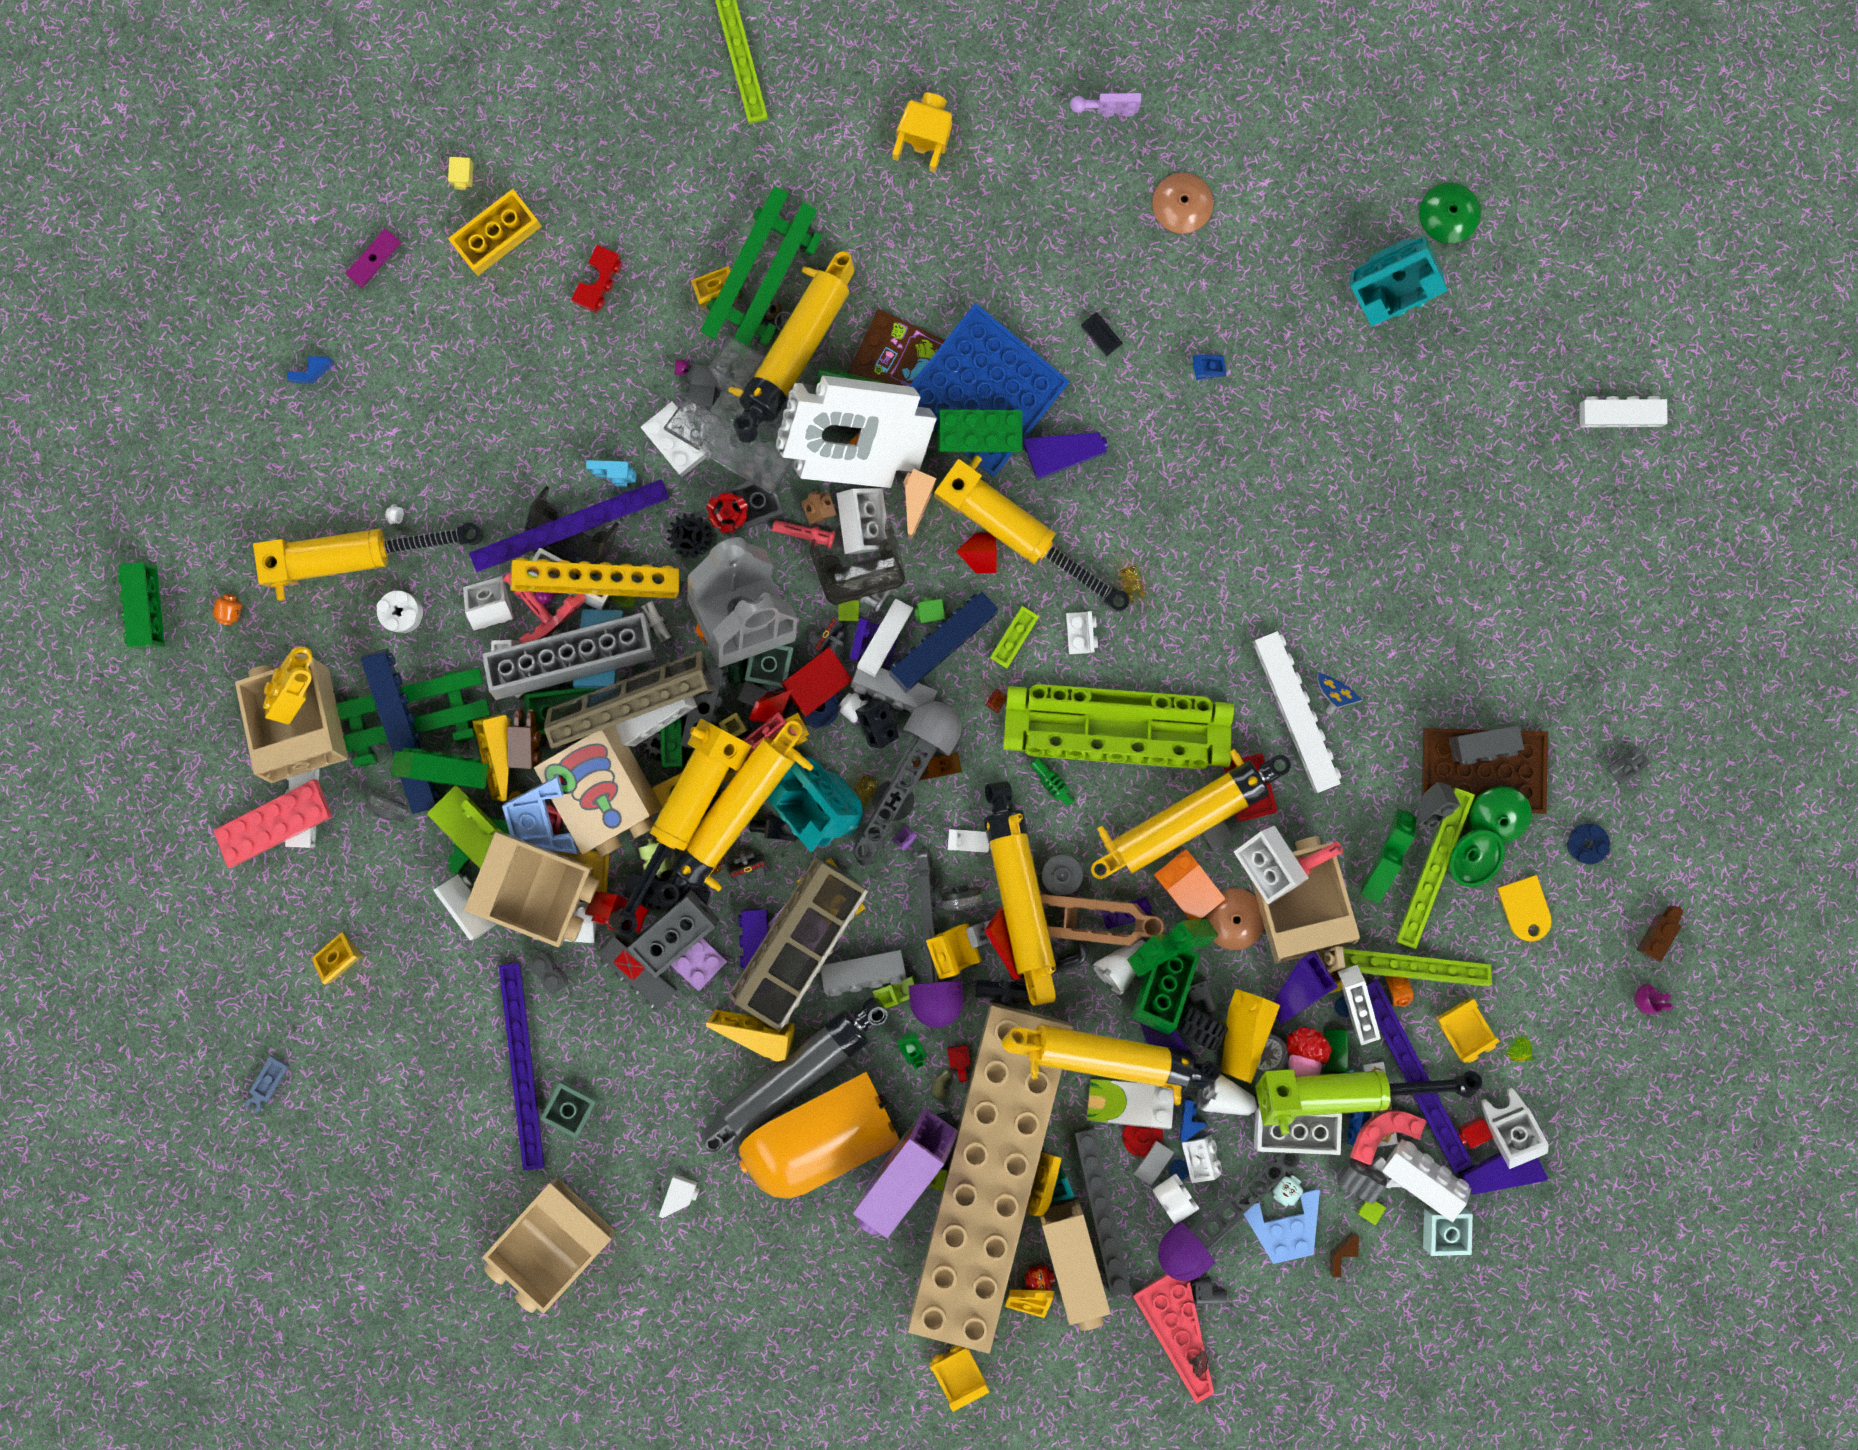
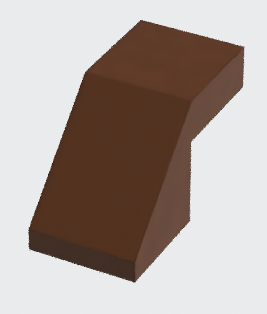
M958 752L951 753L949 756L932 757L918 781L962 772ZM920 760L912 761L913 767H917L920 764Z
M1351 1232L1330 1252V1274L1332 1277H1341L1342 1257H1358L1359 1236L1355 1232Z

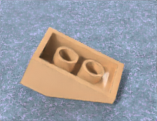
M913 469L912 473H907L903 483L906 491L909 539H913L936 486V478L916 469Z

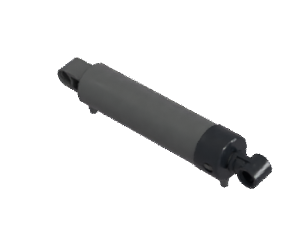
M878 998L866 1000L863 1009L853 1015L854 1018L847 1011H842L825 1024V1027L791 1052L785 1060L777 1063L721 1107L720 1112L722 1115L708 1125L701 1133L706 1150L710 1153H716L733 1140L741 1145L744 1139L848 1057L853 1056L860 1050L863 1055L870 1058L872 1053L866 1046L869 1040L863 1030L867 1032L873 1025H881L887 1020L888 1013L882 1002Z

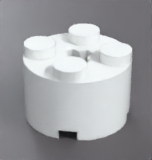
M392 591L384 595L377 603V616L380 623L386 629L397 633H408L419 626L423 616V608L415 596L404 591ZM399 608L403 609L401 612L402 616L397 615Z
M1174 1174L1153 1189L1154 1194L1174 1224L1181 1222L1200 1209L1185 1185H1182L1183 1183L1177 1174Z

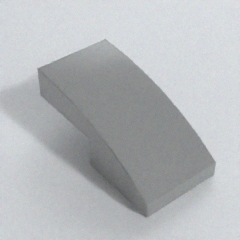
M1156 1140L1146 1157L1142 1159L1134 1175L1152 1185L1174 1154V1151Z

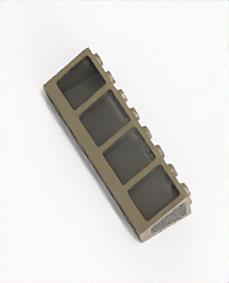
M699 651L549 708L544 731L551 749L564 748L590 734L696 695V697H699L717 689L703 651Z
M815 856L728 996L733 1003L776 1030L781 1031L789 1022L790 1015L794 1009L799 1006L804 993L811 987L814 977L821 971L824 961L832 954L836 942L843 936L845 928L854 919L858 907L865 901L869 891L854 876Z

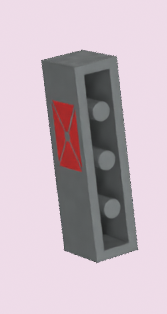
M617 935L614 936L598 954L601 958L599 961L607 968L612 967L616 971L615 975L624 982L626 980L632 985L630 988L637 995L642 994L647 998L646 1003L653 1009L657 1007L660 1010L678 989L661 974L655 978L627 949L628 945Z

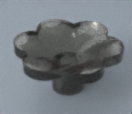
M1203 1350L1195 1358L1191 1357L1189 1359V1365L1193 1366V1373H1196L1197 1377H1201L1207 1370L1209 1356Z

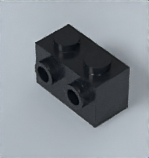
M873 699L855 710L869 747L881 749L899 738L897 726L891 717L890 707L886 701Z

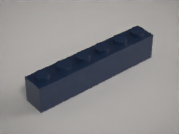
M983 592L978 595L973 594L966 601L968 604L965 607H958L951 614L953 616L948 621L943 620L936 627L938 629L933 634L928 633L922 638V644L917 648L915 646L910 648L906 652L907 656L902 661L898 659L891 665L890 676L905 693L997 615L999 609Z

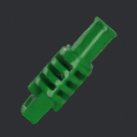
M1040 757L1029 765L1040 776L1042 785L1057 802L1061 799L1067 807L1074 802V799L1068 793L1071 789L1055 771H1050Z

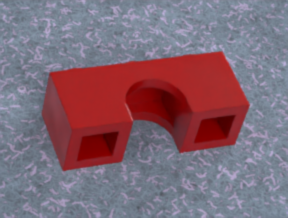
M596 245L588 262L590 267L599 271L598 281L592 285L579 282L571 299L575 305L595 314L598 309L602 310L605 304L604 296L606 291L610 292L614 284L612 278L615 273H619L622 267L619 254L599 245Z

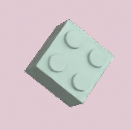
M1464 1207L1456 1219L1451 1222L1433 1208H1424L1423 1249L1431 1256L1472 1255L1473 1214Z

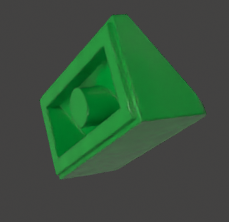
M1325 1029L1326 1041L1329 1042L1332 1049L1329 1060L1325 1064V1070L1348 1072V1030Z

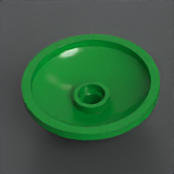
M1443 183L1432 188L1424 196L1419 209L1420 222L1425 232L1434 240L1446 244L1458 243L1470 237L1476 230L1481 216L1480 205L1476 196L1467 187L1457 183ZM1450 207H1454L1456 212L1452 213Z
M1496 786L1483 791L1473 801L1469 810V823L1473 831L1477 829L1491 830L1502 839L1504 844L1512 842L1524 834L1529 827L1532 817L1531 806L1525 795L1519 790L1508 786ZM1502 819H1507L1506 822L1500 823Z
M1477 829L1464 835L1458 840L1450 853L1448 866L1452 878L1465 887L1480 886L1491 880L1497 874L1504 861L1505 847L1502 839L1488 829Z

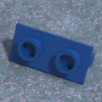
M1370 1111L1348 1113L1349 1129L1347 1131V1144L1354 1146L1363 1123L1370 1119Z

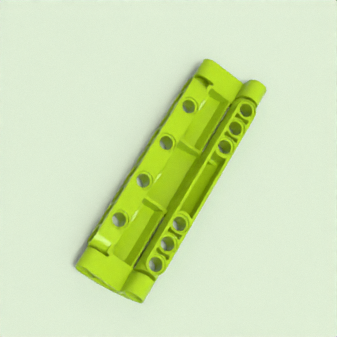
M1036 684L1029 689L1027 687L1008 686L1003 750L1025 751L1027 755L1034 757L1203 769L1208 765L1229 767L1231 762V725L1234 716V703H1212L1209 698L1202 696ZM1030 710L1050 711V712H1063V713H1076V714H1085V716H1084V715H1071V714H1058V713H1045V712H1032V711H1030ZM1152 719H1155V720H1169V721H1182V722H1195V723H1208V724H1207V725H1203V724H1190V723L1163 722V721H1152Z

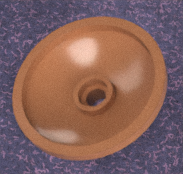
M1176 173L1166 177L1157 186L1152 199V208L1157 221L1165 229L1178 234H1187L1200 229L1208 221L1213 210V196L1210 188L1201 178L1189 173ZM1186 197L1188 202L1183 203L1180 198Z
M1231 888L1221 891L1225 900L1204 916V919H1208L1218 933L1213 942L1229 950L1245 949L1253 945L1260 938L1264 930L1257 899L1252 893L1243 889ZM1235 916H1238L1240 918V922L1238 924H1234L1233 918Z

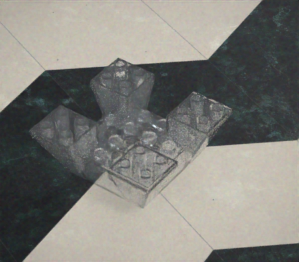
M730 337L709 365V371L720 393L719 398L711 409L708 410L686 397L663 429L771 494L793 463V460L783 458L776 447L778 430L782 427L783 413L787 409L789 396L774 421L767 422L762 420L757 428L758 435L754 441L749 443L740 441L733 427V422L737 416L743 414L745 409L740 404V397L729 393L728 389L732 386L744 390L765 357ZM803 379L798 382L804 385L808 393L816 394V387Z

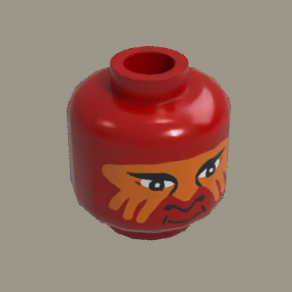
M1046 1265L1030 1267L1027 1269V1273L1024 1274L1027 1290L1050 1291L1052 1288L1051 1283H1055L1053 1270L1049 1271Z

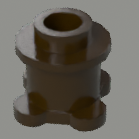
M772 299L764 315L765 319H775L782 311L778 300ZM772 305L773 310L769 312V307Z

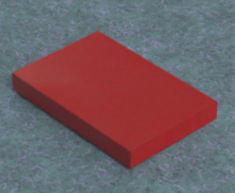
M827 647L785 679L781 685L785 690L792 689L790 697L803 716L806 717L853 681V679L831 648Z
M1263 753L1242 758L1244 762L1250 760L1257 771H1259L1258 766L1265 762ZM1231 760L1229 767H1223L1225 774L1236 768L1233 760ZM1264 781L1269 790V796L1236 813L1237 822L1278 812L1270 783L1267 784Z
M1000 907L984 931L1015 981L1021 979L1023 974H1017L1003 907Z

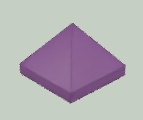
M904 825L892 841L904 851L914 843L917 835Z

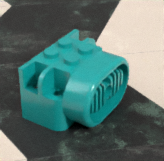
M1426 236L1417 239H1404L1374 253L1365 264L1357 267L1350 274V287L1371 327L1394 316H1402L1409 309L1421 307L1428 300L1448 291L1440 263Z
M804 757L813 765V769L809 771L795 761L767 799L779 813L780 818L789 825L792 833L798 836L810 852H813L816 846L825 847L834 838L847 837L853 834L861 824L863 808L859 797L839 774L833 771H826L813 758Z

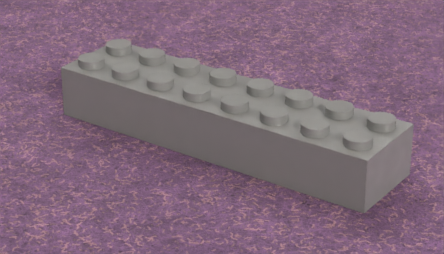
M644 613L482 654L489 692L495 700L656 659L649 623Z

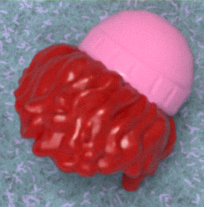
M1303 1027L1288 1035L1286 1047L1287 1053L1290 1056L1288 1068L1289 1070L1294 1069L1295 1076L1320 1074L1322 1065L1328 1062L1332 1051L1329 1042L1326 1041V1038L1320 1031L1316 1032L1315 1028Z

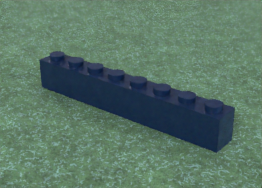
M386 648L364 654L360 659L393 757L395 751H403V748L422 749L420 745L422 742L419 731L415 730V717L412 711L409 712L407 706L409 704L406 692L402 691V678L399 672L396 673L394 667L396 660L393 653H390L389 649ZM400 777L412 814L430 810L441 800L440 792L438 789H435L433 782Z

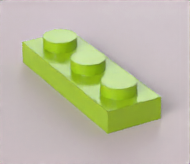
M1022 606L990 659L1007 669L1040 616Z

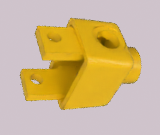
M926 92L923 94L921 103L910 100L907 103L896 130L897 141L892 153L894 160L899 161L904 143L908 142L916 152L924 154L927 151H934L929 168L931 172H936L941 154L946 152L952 127V114L944 110L947 103L945 98Z

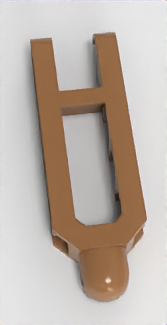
M1040 894L1042 904L1065 907L1064 927L1047 925L1050 937L1130 946L1136 944L1143 937L1162 934L1165 929L1162 919L1146 915L1136 903ZM1078 908L1130 913L1136 919L1135 931L1131 934L1078 929L1076 928Z

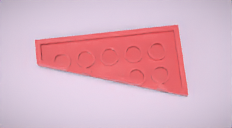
M1165 1274L1132 1295L1197 1404L1214 1394L1192 1289L1190 1281H1179Z

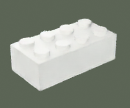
M1257 1106L1254 1130V1148L1257 1151L1341 1155L1342 1113L1298 1116L1291 1124H1288L1289 1133L1283 1135L1281 1134L1280 1125L1263 1126L1260 1108Z
M1403 1139L1400 1140L1388 1156L1382 1170L1384 1174L1451 1222L1456 1219L1467 1205L1472 1189L1465 1180L1456 1178L1448 1168L1438 1165L1430 1155L1421 1153L1413 1143Z

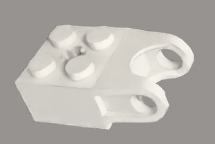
M1513 1088L1507 1089L1510 1104L1505 1109H1496L1486 1099L1480 1100L1488 1128L1509 1169L1548 1153V1143L1530 1109L1526 1107Z

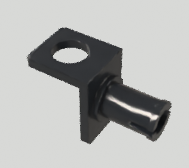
M767 818L766 821L755 819L750 821V832L764 833V838L788 841L797 840V836L793 833L789 836L783 834L782 829L787 823L782 819Z

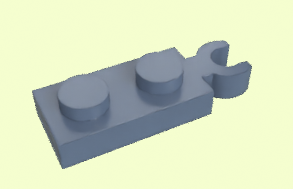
M270 1056L249 1091L254 1096L246 1101L245 1107H249L254 1102L257 1106L254 1112H259L263 1107L262 1101L266 1103L270 1101L290 1066L276 1057Z

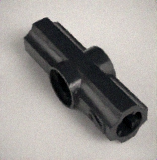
M977 979L975 995L977 998L994 999L1003 1003L1020 1002L1031 1004L1026 985L1017 984V982L1012 981L1011 983L1005 982L1004 980L996 982Z

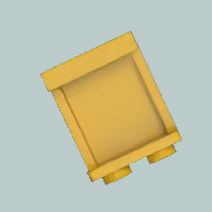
M968 923L952 927L926 940L939 980L955 976L960 973V970L981 962L977 947L972 948L967 938L966 928L970 927Z
M1471 997L1435 1018L1460 1061L1464 1063H1471L1477 1060L1480 1053L1496 1048L1495 1044L1500 1042L1494 1036L1478 1010V1004L1475 999Z
M958 1345L949 1349L950 1352L945 1355L942 1353L937 1354L931 1359L932 1362L929 1363L931 1371L934 1372L949 1401L952 1412L989 1393V1387L969 1348Z

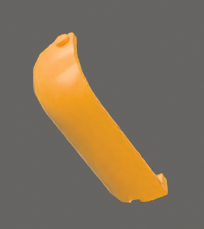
M867 1072L756 1129L744 1139L739 1147V1155L742 1159L739 1165L743 1173L748 1171L750 1177L760 1190L773 1197L790 1199L806 1194L893 1149L899 1142V1138L885 1108L880 1109L878 1104L881 1101Z

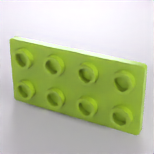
M454 786L427 813L480 869L495 832H503L459 786Z

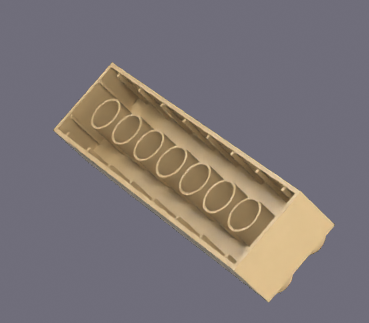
M990 1001L958 1127V1134L955 1138L909 1318L908 1333L990 1354L1062 1069L1039 1065L1038 1079L1032 1080L1029 1056L1007 1052L1002 1047V1039L1015 1027L1035 1030L1037 1026L1043 1024L1072 1030L1073 1026L1069 1021Z

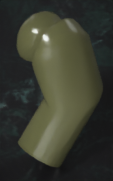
M947 1068L932 1081L931 1092L938 1100L946 1096L944 1083L953 1077Z

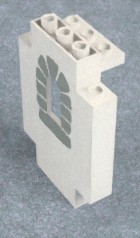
M822 375L821 381L816 387V394L808 393L802 383H794L793 390L789 393L787 409L783 413L782 427L778 430L776 447L783 458L795 459L794 469L801 479L891 488L897 470L912 472L913 469L920 470L937 418L930 408L917 407L920 395L914 387ZM830 425L861 428L856 445L824 441L822 439V432Z

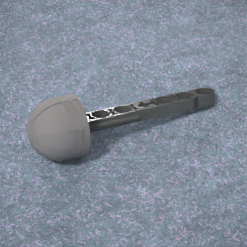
M938 701L925 703L913 711L903 730L912 735L914 739L889 780V787L863 829V837L859 836L853 847V853L858 859L868 860L871 858L877 848L876 843L882 840L908 793L911 794L935 751L937 750L949 756L961 734V722L958 714L949 705ZM918 749L919 751L924 752L925 755L923 756L921 753L915 752V750ZM914 755L920 757V764L917 767H913L910 764V759ZM903 773H907L910 776V781L906 785L900 783V776ZM896 792H898L897 796L899 797V799L893 800V802L891 803V805L894 806V809H891L890 807L884 805L885 802L890 804L892 800V797H890L891 793L895 794ZM882 809H887L889 817L882 821L879 818V812ZM872 827H877L879 830L876 838H870L868 835L869 829ZM861 845L868 847V853L865 856L858 854V848Z

